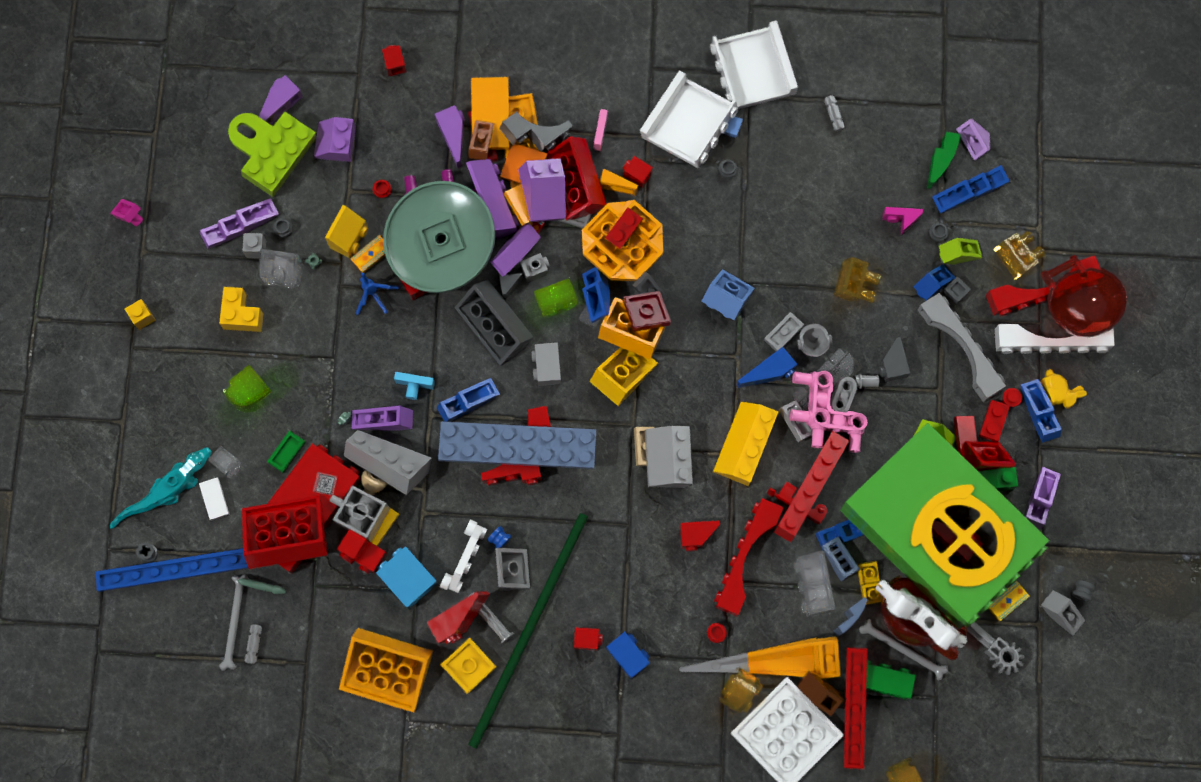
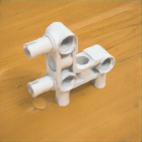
M885 580L879 582L882 587L876 586V590L886 598L889 611L897 617L910 619L919 624L933 638L935 643L943 649L948 650L949 647L953 646L962 648L964 647L963 644L967 643L966 637L960 635L941 616L940 612L934 610L924 599L913 596L906 588H901L899 591L894 590Z

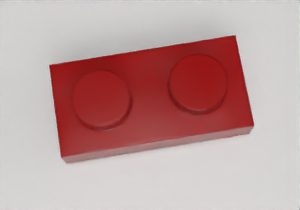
M627 207L605 238L622 250L644 219Z
M995 400L990 401L979 437L994 442L999 441L1009 405Z

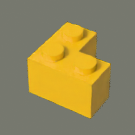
M223 288L219 324L225 330L262 332L263 312L257 307H245L247 294L243 288Z

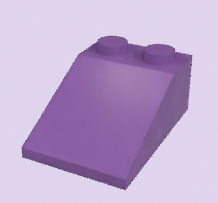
M561 159L526 161L518 171L530 222L564 220L566 218L565 175Z

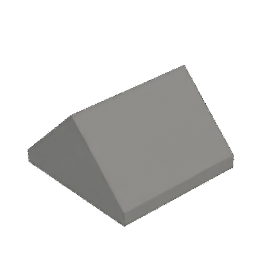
M496 548L499 590L507 591L530 588L527 549Z

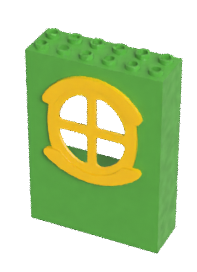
M929 423L917 432L844 503L840 510L958 629L963 626L967 628L979 617L977 613L981 614L993 603L991 599L995 600L1007 589L1005 585L1008 587L1034 562L1033 560L1047 549L1045 544L1049 541ZM953 505L968 506L977 510L980 513V517L967 530H962L945 513V509ZM936 518L941 519L957 535V540L943 553L937 551L932 539V524ZM984 522H990L996 533L997 550L994 556L987 555L971 538L972 534ZM962 544H966L983 560L984 566L974 570L962 569L950 564L948 558Z

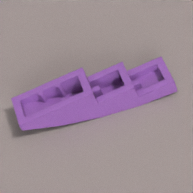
M270 198L237 210L236 214L218 220V224L201 229L200 235L209 249L261 226L277 217L279 213Z

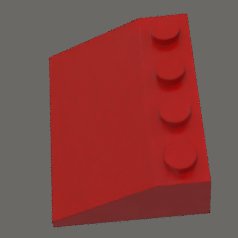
M320 495L242 508L243 552L249 569L328 555Z

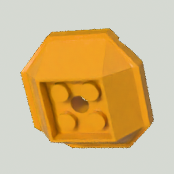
M635 200L607 203L582 229L583 256L610 280L636 281L663 255L662 224ZM628 207L644 220L627 241V245L621 250L605 237Z

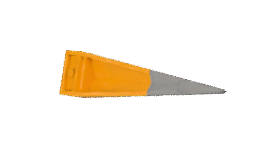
M815 637L679 668L681 672L754 673L804 677L808 671H811L821 679L840 677L837 637L819 639Z

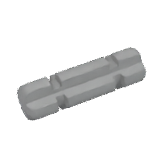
M828 96L824 101L826 106H828L827 110L831 122H833V128L835 131L843 130L845 126L843 121H841L842 117L838 105H836V99L834 96Z
M253 624L250 626L251 635L248 638L246 650L248 654L245 656L246 663H256V653H258L260 642L259 634H261L262 630L260 625Z

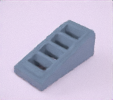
M839 536L822 546L841 582L860 569ZM837 544L838 548L831 552L830 548ZM841 552L842 555L838 558H835L834 555ZM845 559L846 562L840 565L839 562ZM848 566L849 570L845 572L843 568Z

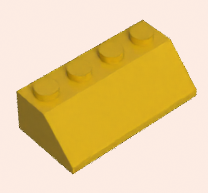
M741 402L713 472L749 486L778 411L760 404Z

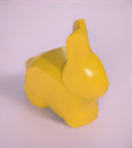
M1051 369L1047 370L1045 377L1040 380L1052 406L1063 404L1066 409H1069L1076 403L1077 398L1087 395L1082 386H1077L1072 390L1068 389L1067 380L1061 375L1055 374Z

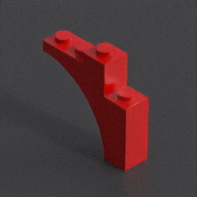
M547 406L528 409V426L551 427ZM502 464L497 468L481 473L483 484L487 483L488 486L496 485L501 480H506V482L518 480L517 477H521L522 483H527V485L538 484L539 480H542L539 466Z

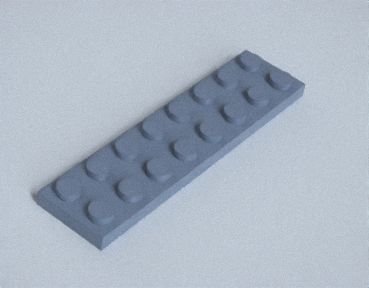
M441 421L438 461L594 469L596 429Z

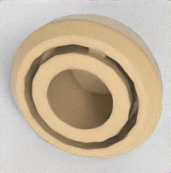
M367 470L362 474L364 492L372 496L376 492L382 491L388 484Z

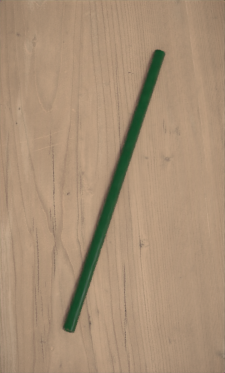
M579 513L468 743L469 746L477 749L579 538L588 519L587 515Z

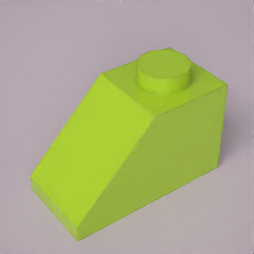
M955 238L939 245L940 258L943 264L954 265L982 258L978 240Z

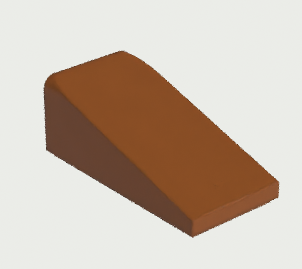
M476 120L469 146V158L477 160L487 159L494 123Z

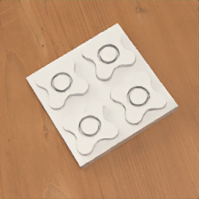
M788 677L730 733L777 782H798L844 735Z

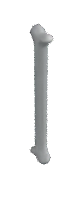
M247 575L232 577L236 588L225 658L219 664L221 670H226L227 668L233 670L236 668L232 658L244 585L238 582V579H249Z
M867 619L865 625L860 626L859 631L861 634H871L935 673L937 680H941L943 674L948 672L946 665H936L874 628L871 624V619Z

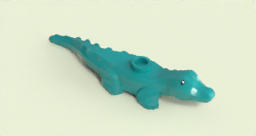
M206 447L190 453L185 463H176L163 478L156 479L146 497L123 510L110 523V529L115 528L121 521L131 515L150 511L160 505L169 506L177 503L179 500L178 495L184 489H191L197 485L198 479L194 478L193 474L205 465L212 451Z

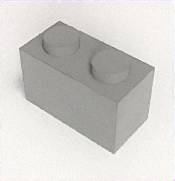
M558 342L535 344V350H532V362H536L537 369H533L534 380H538V386L561 384Z

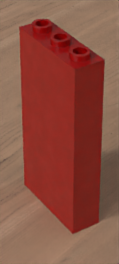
M312 443L267 504L320 495L324 527L326 529L340 508L330 502L331 496L335 495L344 500L352 485L356 487L362 480L358 475L360 472L352 466L349 468L344 466V461L338 456L334 455L331 457L327 454L328 450L322 445L316 446ZM320 475L335 478L331 495L316 491ZM302 560L278 565L292 574Z

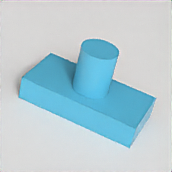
M395 372L394 376L396 384L408 385L406 398L417 400L419 387L434 389L435 381L430 377Z

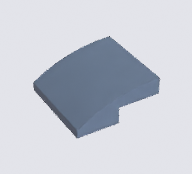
M865 597L844 612L848 620L833 630L837 637L847 631L859 618L867 603Z

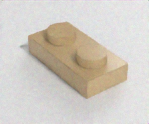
M654 427L634 428L636 466H647L645 430Z

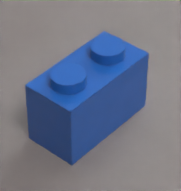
M624 632L611 642L606 649L630 679H632L650 664L648 661L650 657L644 649H638L635 645L638 642L631 633L627 635Z

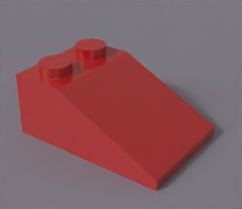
M475 592L428 621L427 624L437 642H445L446 644L452 642L453 644L462 639L461 635L469 629L490 595L489 592Z

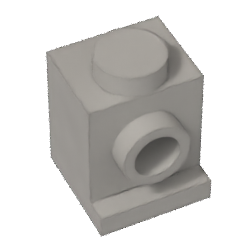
M541 253L525 260H520V267L527 282L548 274L547 268L550 265L547 257H542ZM536 263L539 264L538 267H533V266H532L533 264H536Z

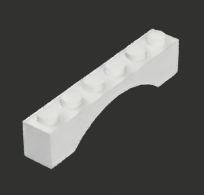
M1094 323L1087 330L1077 335L1058 339L1035 335L1018 324H998L995 328L996 351H1002L1003 354H1010L1013 351H1021L1023 354L1032 353V351H1040L1043 354L1051 353L1052 351L1069 353L1078 350V353H1088L1090 350H1097V353H1106L1115 346L1113 323Z

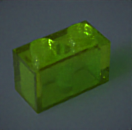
M569 278L534 291V297L542 317L546 315L551 317L562 309H572L578 303Z

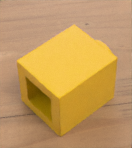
M142 299L125 308L131 321L139 330L156 321Z

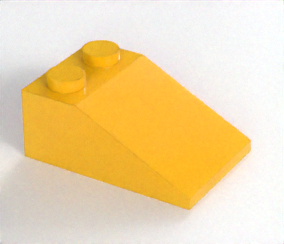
M620 347L596 369L589 382L619 406L657 366L658 362L653 358L650 360Z

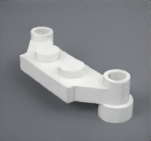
M471 519L464 534L471 537L454 575L446 573L440 587L445 590L450 589L459 593L463 584L460 581L462 574L468 573L471 563L468 561L471 555H476L479 548L477 541L479 538L483 540L487 531L486 528L477 525V522Z

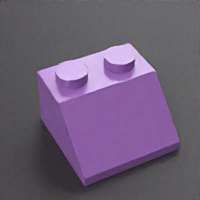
M333 117L319 122L314 158L351 162L356 129L354 120Z

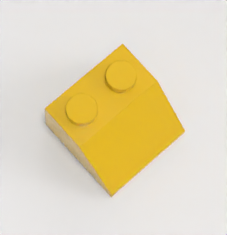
M342 205L325 236L330 249L350 258L352 254L357 252L361 237L364 238L367 234V223L347 206Z

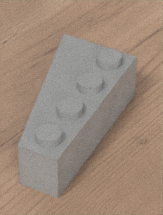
M359 430L346 440L344 457L405 495L429 473L432 460L429 456Z

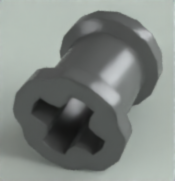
M143 542L138 545L136 554L145 562H153L158 556V550L155 546ZM147 548L151 550L148 552V556L144 555Z

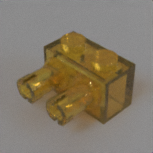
M1029 231L1024 232L1022 235L1016 232L994 248V251L1015 280L1039 263L1038 260L1045 256L1044 250L1039 253L1042 250L1040 246L1032 251L1028 248L1027 244L1034 241L1033 235L1029 238L1027 237L1031 234Z
M854 257L843 260L833 296L850 302L862 299L873 303L875 300L873 296H876V292L862 288L863 283L866 281L878 285L880 282L878 278H881V274L867 270L868 262Z

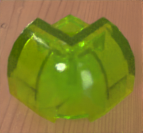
M248 365L229 381L231 385L227 390L224 389L222 394L237 410L254 412L260 408L257 403L272 391L253 368Z

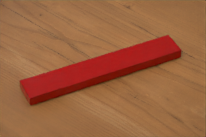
M847 647L844 768L864 769L867 648Z

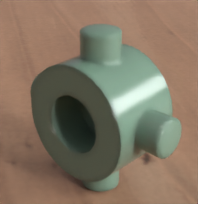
M312 253L305 262L309 263L314 270L322 263V259H319L316 253Z
M350 412L342 413L338 418V424L346 425L350 421L352 414Z

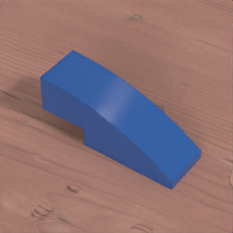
M596 267L582 274L585 284L582 290L592 323L609 315L610 310L608 279Z
M489 378L440 402L437 409L444 422H451L499 396L500 393L492 379Z
M1037 379L1021 384L1020 387L1026 406L1042 443L1059 438L1062 429L1054 415L1055 409L1040 380Z

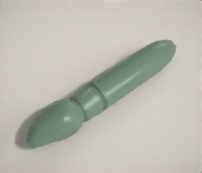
M247 578L238 579L241 585L272 592L273 594L286 593L285 589L278 585H270Z

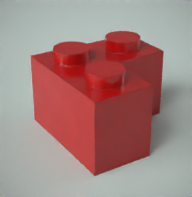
M349 529L337 548L343 560L350 564H353V562L359 564V569L367 574L370 572L376 574L378 566L387 556L386 551L370 543L366 538Z

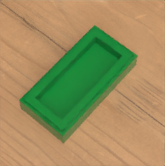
M289 430L267 463L284 473L306 441Z

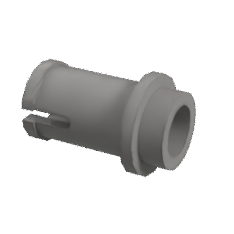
M858 374L854 377L859 389L862 387H879L878 375Z

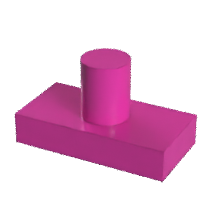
M121 199L111 212L115 218L127 223L131 222L134 226H138L143 220L138 214L141 208L135 203Z

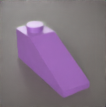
M286 75L274 82L259 115L261 119L270 125L280 118L284 111H288L303 97L300 89Z
M454 105L435 113V118L457 168H460L462 164L463 121H465L462 111H458Z
M403 406L352 410L351 429L397 431L412 429L413 410Z

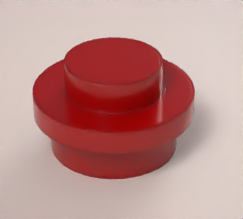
M378 180L374 183L373 193L376 197L386 198L390 195L392 188L388 181Z
M1009 388L1003 393L1002 399L1006 405L1016 407L1022 401V394L1018 389Z
M720 623L711 624L707 629V636L714 643H720L726 638V628Z

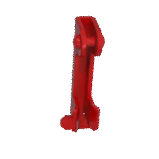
M786 482L779 494H776V491L772 488H769L767 494L772 497L775 496L785 504L790 505L797 487ZM818 504L814 509H810L806 517L819 525L827 513V507L823 504Z

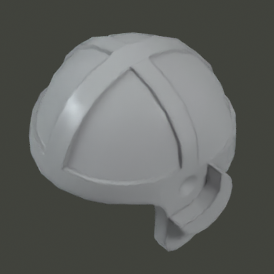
M809 324L799 334L798 349H801L806 355L813 357L821 356L832 345V336L828 335L827 330L820 324Z

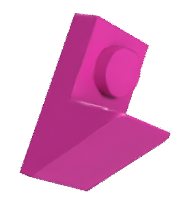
M885 207L882 220H888L890 223L901 221L902 235L920 219L923 209Z

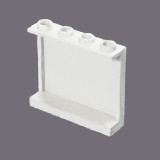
M777 21L770 22L769 27L720 40H717L716 36L713 37L710 49L712 55H715L717 59L715 65L717 71H720L722 75L720 81L722 88H726L727 94H725L726 100L730 102L733 99L736 100L738 109L796 94L798 86Z
M679 71L640 129V133L643 139L699 168L701 163L704 164L706 162L710 149L715 148L720 134L726 131L729 120L736 116L738 112L737 103L734 99L730 102L688 80L686 74Z

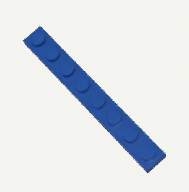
M242 548L96 571L95 575L97 591L102 592L248 569Z

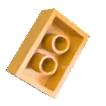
M615 297L610 306L609 315L605 316L601 324L598 338L651 360L663 335L665 326L634 332L623 300Z

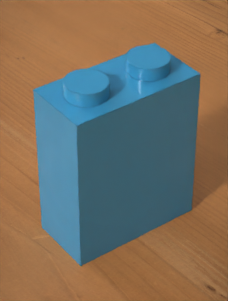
M405 546L403 549L401 547L392 554L393 558L390 561L381 563L376 573L409 610L432 590L438 582Z

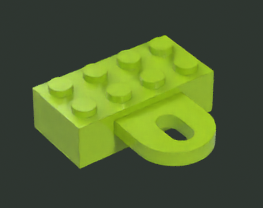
M285 111L274 126L257 115L243 113L236 116L228 128L231 143L250 157L241 170L242 177L272 197L275 196L316 140V132ZM240 125H246L256 132V136L249 139L239 133L237 129Z

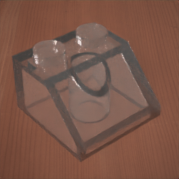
M260 249L259 276L265 284H283L287 288L300 287L304 264L298 254Z

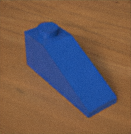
M781 347L739 379L737 386L741 388L778 381L784 377L789 378L796 372L794 369L797 363L784 347Z

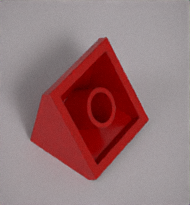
M965 441V458L977 471L1012 468L1016 465L1000 442Z

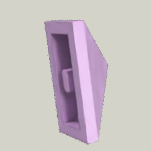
M969 119L956 129L961 134L960 137L974 160L990 151V133L973 119Z

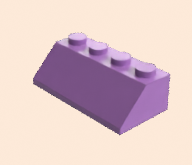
M490 159L466 162L477 193L486 203L492 214L495 225V237L501 239L518 231L517 226L520 224L516 215H512L510 211L511 206L504 196V192L507 190L503 180L499 181L497 176L500 174L497 164H493Z

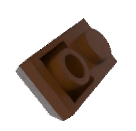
M808 671L797 685L815 706L830 716L843 702L840 691L811 671Z

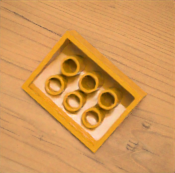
M357 628L351 637L339 690L414 713L428 672L433 650Z

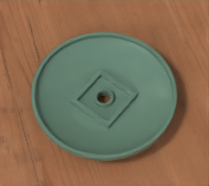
M434 181L412 189L393 207L384 228V252L394 273L409 286L429 293L449 292L465 286L485 268L495 244V225L488 206L473 190L455 182ZM440 235H445V242L437 243V238Z

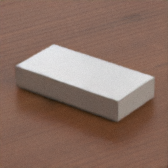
M219 478L199 483L209 519L212 521L230 515Z

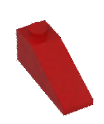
M933 521L932 535L946 548H949L957 540V535L945 523ZM973 533L971 536L972 540L981 547L983 543L980 541V537ZM962 544L953 554L965 563L974 552L966 544Z

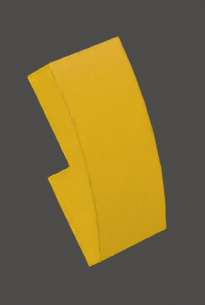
M877 561L858 563L857 565L860 569L857 572L862 596L867 599L866 604L883 602L884 596L876 590L877 585L882 587L879 584Z

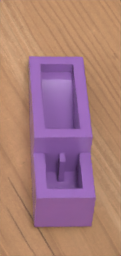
M530 223L518 229L510 240L506 241L490 263L502 277L505 276L541 237Z
M1045 467L1041 468L1024 516L1039 531L1045 525L1061 475Z

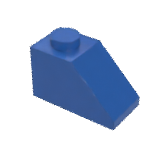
M942 264L928 272L914 288L921 298L928 300L956 277Z

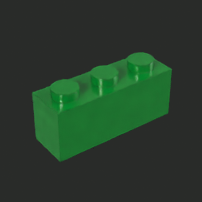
M867 660L866 690L909 700L912 697L916 675L910 674V670L899 668V671L892 670L891 666L886 664L875 666L872 665V661Z

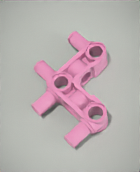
M813 371L810 374L794 372L792 383L809 385L810 387L808 411L792 409L789 416L790 421L805 422L810 426L812 430L811 447L813 448L823 447L824 431H834L850 435L848 452L859 453L861 436H863L867 426L866 416L853 411L838 412L832 409L830 397L833 392V377L828 371ZM819 377L824 379L825 385L820 384ZM816 414L822 417V423L817 421ZM853 419L859 422V428L854 426Z

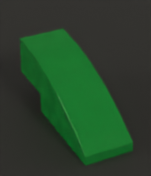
M945 132L941 148H935L932 154L927 189H931L945 173L955 155L961 134Z

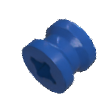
M499 526L487 540L490 543H494L496 548H503L512 536L506 534L503 528Z

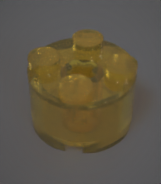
M737 667L735 670L738 673L736 675L731 674L721 691V694L724 696L723 698L719 697L718 701L740 714L749 711L753 703L751 699L754 694L758 695L763 685L760 684L759 678L741 667Z
M910 757L889 766V771L885 772L889 782H922L916 767L909 765V762L912 761Z

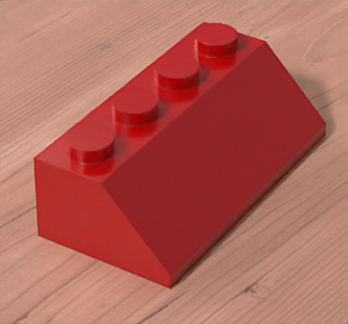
M570 136L547 152V159H561L565 175L567 221L595 214L607 204L586 139Z

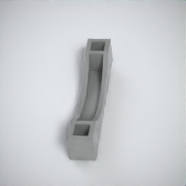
M938 293L922 303L918 311L928 325L948 333L964 349L972 368V387L981 400L985 402L1006 387L1004 384L1005 380L1001 374L996 373L992 361L982 353L981 346L971 338L972 335L969 329L963 327L959 315L951 310L946 297H942Z

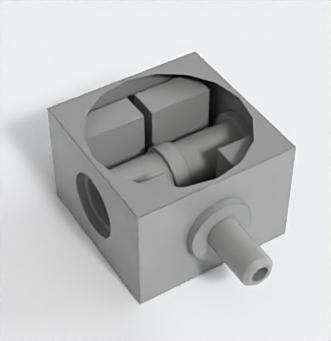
M353 485L344 500L335 495H332L330 498V502L340 507L333 521L348 531L349 529L353 530L369 542H372L390 510L387 503Z

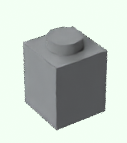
M244 233L243 253L246 258H266V239L263 233Z

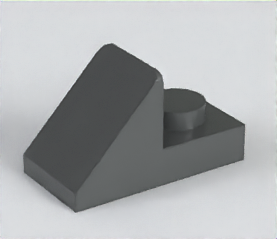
M522 273L506 274L503 277L500 275L503 299H507L522 281Z
M644 272L632 285L636 290L634 292L635 295L660 291L664 302L668 298L647 272Z

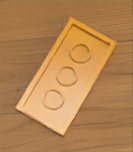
M508 77L471 78L472 134L476 120L494 123L489 150L510 149V141L499 129L502 122L509 117Z

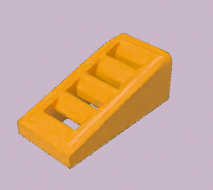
M603 169L600 181L602 189L637 195L638 185Z

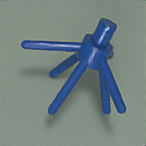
M362 272L360 281L364 292L356 315H359L362 306L366 304L367 294L372 295L383 312L387 314V309L375 292L377 288L399 289L400 287L398 285L374 283L372 279H368L365 273Z

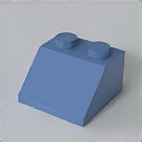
M722 269L711 282L702 302L709 308L719 311L726 318L735 320L755 288Z

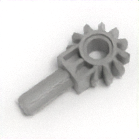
M975 622L966 628L971 635L987 648L984 653L990 657L991 661H996L992 667L996 668L999 666L998 673H1002L1005 669L1006 675H1010L1011 670L1016 673L1018 672L1017 666H1023V663L1019 660L1023 659L1024 655H1018V652L1022 649L1019 647L1015 650V642H1012L1009 646L1008 641H1004L1000 637L994 639ZM1003 653H1008L1011 656L1010 663L1003 660Z

